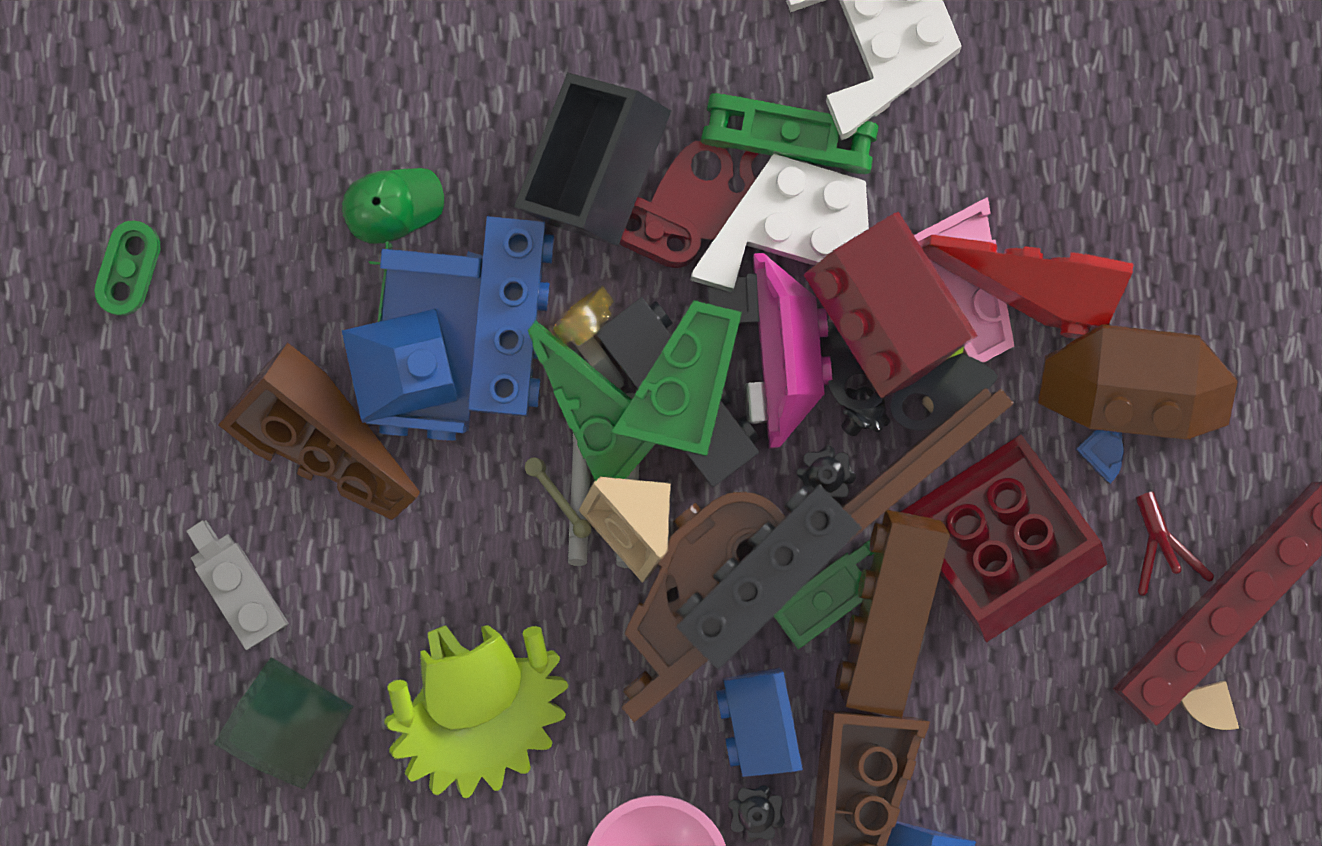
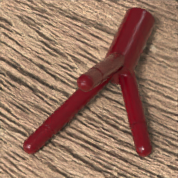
M1154 491L1136 497L1149 534L1138 587L1139 595L1145 596L1148 592L1158 544L1174 574L1181 572V566L1176 558L1175 551L1206 581H1212L1214 579L1213 573L1167 530Z

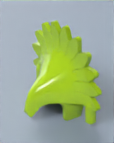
M445 625L428 632L431 656L425 650L420 651L423 687L417 697L411 702L407 682L404 680L393 681L387 686L394 713L387 716L384 723L388 729L402 732V735L389 748V752L396 759L412 757L405 770V775L410 781H416L430 774L429 789L434 795H439L455 780L462 797L469 798L481 777L485 779L493 790L498 791L502 788L506 767L521 774H526L530 771L527 749L547 750L552 747V740L542 727L559 722L565 718L566 713L562 708L550 701L568 688V682L563 677L549 676L550 672L559 663L560 656L553 650L546 651L540 627L532 626L523 631L527 658H515L503 637L488 625L481 627L484 643L471 651L462 647Z

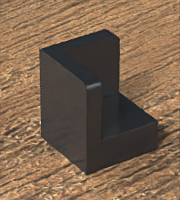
M757 273L747 274L746 277H737L732 292L708 286V304L742 312L738 327L757 326L759 323Z

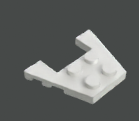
M786 0L790 12L825 1ZM839 0L871 78L869 81L827 95L826 103L841 140L849 138L874 115L875 117L878 116L909 88L913 89L960 53L961 43L943 0Z
M773 154L693 270L690 280L732 292L745 246L816 265L831 251L869 229L866 181Z

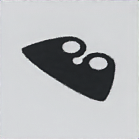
M827 319L828 337H823V355L830 356L832 380H829L828 384L832 395L839 404L849 409L860 411L876 407L885 399V397L881 398L876 390L870 398L862 401L853 400L846 394L844 388L846 381L853 375L866 374L834 323ZM964 353L946 359L916 383L894 392L890 405L891 413L900 425L916 431L933 429L945 422L982 389H989L997 381L998 375L983 362ZM911 394H924L931 399L934 407L929 417L923 420H912L903 413V401Z

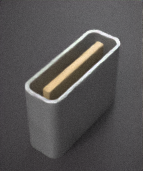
M765 382L745 383L747 421L750 424L766 423L768 421Z

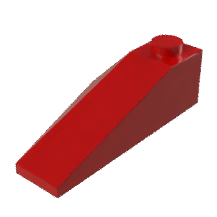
M933 234L918 241L932 262L1041 324L1061 328V336L1073 339L1079 338L1102 324L1109 325L1133 273V263L1088 254L1070 252V258L1055 257L1044 259V255L1040 253L1041 248L1024 246V249L1008 248L1004 250V253H997L998 246L992 242Z

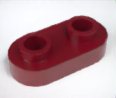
M637 197L629 218L637 220L640 224V229L637 231L625 229L619 245L670 268H681L689 265L696 258L701 245V236L696 225L678 214ZM647 212L685 229L690 237L664 233V225L657 220H652L646 224ZM677 238L682 241L684 248L681 251H672L668 248L667 241Z

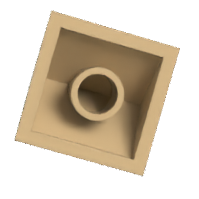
M600 477L593 483L579 508V512L642 583L650 577L667 552L670 502L669 483Z

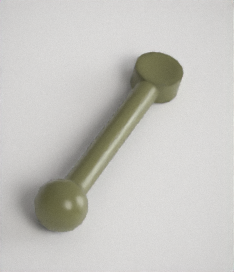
M535 457L528 459L525 464L526 473L539 479L573 524L574 535L581 539L588 537L592 530L590 523L579 518L545 473V462Z

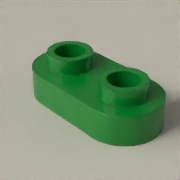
M140 221L124 222L118 225L110 236L94 291L95 298L100 307L117 316L131 315L139 310L145 301L160 253L159 237L145 223ZM134 238H141L144 241V249L138 255H132L128 249L130 241ZM126 283L130 288V294L127 299L118 301L114 296V290L117 285Z

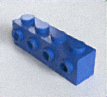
M487 216L468 410L471 412L528 417L529 407H538L541 379L532 378L533 362L538 357L527 329L535 320L538 321V311L548 310L550 283L541 282L543 263L552 264L554 235L546 234L545 222Z

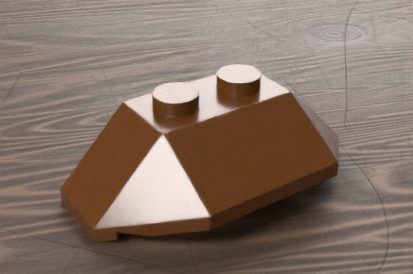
M1102 324L1073 340L1059 351L1055 350L1045 356L1038 393V404L1089 429L1188 440L1229 425L1238 381L1236 376L1228 370L1200 335Z

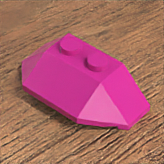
M758 253L753 255L752 260L753 272L757 273L758 329L763 382H765L768 445L769 449L779 448L825 394L824 385H829L828 381L832 380L830 356L821 357L820 337H828L826 310L824 308L817 309L816 297L767 255Z

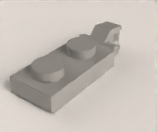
M202 520L186 530L199 553L191 557L194 565L197 567L195 570L246 650L251 649L289 624L238 543H234L229 534L218 539L207 520Z

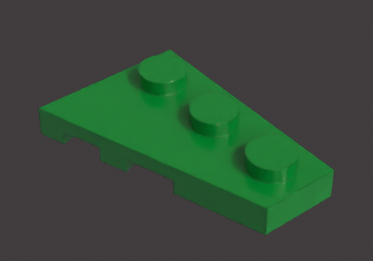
M693 301L611 433L707 456L742 312Z

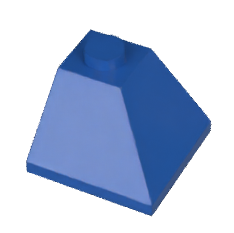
M436 309L342 330L362 423L457 401Z

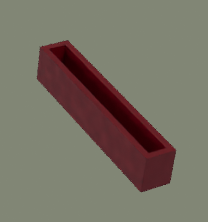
M1322 481L1312 482L1113 688L1146 722L1157 726L1322 556Z

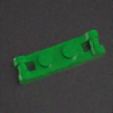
M713 93L709 95L707 111L711 113L709 125L703 127L701 143L705 145L733 148L771 156L777 154L798 161L842 168L854 174L871 173L873 157L869 155L871 142H875L877 139L879 126L876 123L866 121L858 127L857 132L849 137L852 139L850 150L837 148L839 133L832 115L829 113L726 94ZM730 116L744 117L742 130L728 128Z

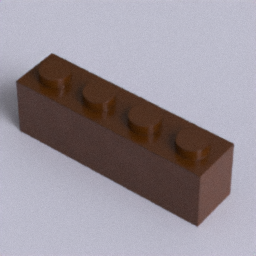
M887 510L884 513L882 524L875 523L870 538V552H875L870 570H863L859 581L858 597L863 598L859 616H851L847 629L846 640L848 644H851L847 661L841 660L839 662L835 678V688L840 689L846 707L899 718L903 717L950 536L941 520Z

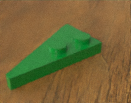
M535 320L527 329L533 342V348L540 363L543 364L554 389L553 393L569 428L572 429L575 435L577 446L583 459L586 460L594 480L597 481L600 477L626 479L655 445L654 443L611 433L632 399Z

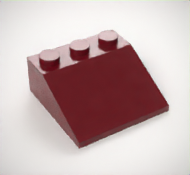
M1022 434L901 511L906 514L941 520L944 523L950 536L940 575L986 643L1108 565L1101 540Z

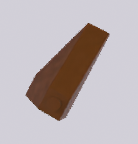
M288 342L263 367L218 424V426L254 454L270 462L275 453L300 465L297 475L312 481L314 475L324 476L337 483V490L341 496L390 520L397 517L420 494L417 487L368 425L362 423L360 415L327 373Z

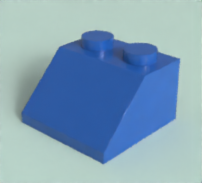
M781 668L723 678L725 689L717 690L716 695L721 719L731 718L734 737L725 738L730 767L740 765L742 777L803 770L784 672Z

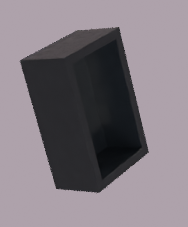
M567 72L514 207L548 225L618 246L671 110L638 90Z

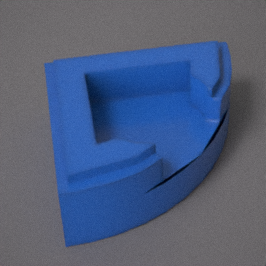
M1095 429L1075 448L1107 484H1110L1116 478L1122 466L1124 453L1122 432Z

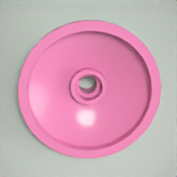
M650 795L629 800L608 813L595 828L587 846H726L717 826L696 806L671 796Z

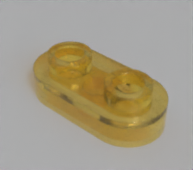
M601 285L571 306L552 329L563 344L573 340L579 346L595 335L601 329L599 325L612 315L608 308L614 300L604 286Z

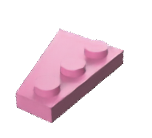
M988 197L917 233L914 237L917 241H920L933 234L987 241L996 244V241L991 238L988 215L991 214ZM930 260L978 335L964 346L963 353L984 363L1014 347L1007 304Z

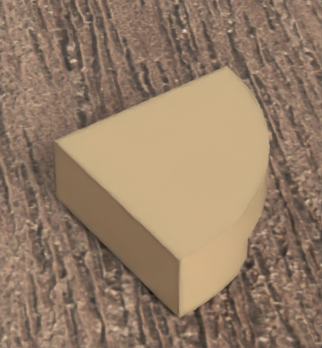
M1226 681L1194 688L1180 702L1185 711L1195 720L1208 727L1220 730L1239 728Z

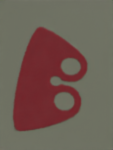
M694 141L686 146L674 159L661 180L651 203L693 222L700 232L701 239L715 240L757 179L752 173L751 165L753 159L760 153L746 151L742 155L740 177L744 180L745 187L741 192L734 193L728 187V182L733 176V162L728 151L725 148L705 145L701 141ZM710 151L718 156L722 167L721 172L716 178L705 181L694 175L691 162L697 153ZM647 212L646 224L652 220H657L664 225V233L690 237L685 229Z

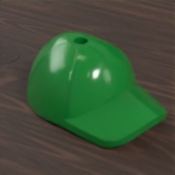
M414 168L378 171L367 174L351 183L343 196V217L348 229L357 239L369 244L386 243V241L392 242L437 220L444 209V192L440 180L429 169ZM375 198H379L381 200V203L378 206L373 205V200Z

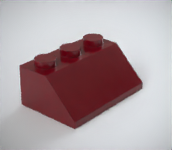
M899 212L893 213L837 247L803 274L881 398L916 383L978 336Z

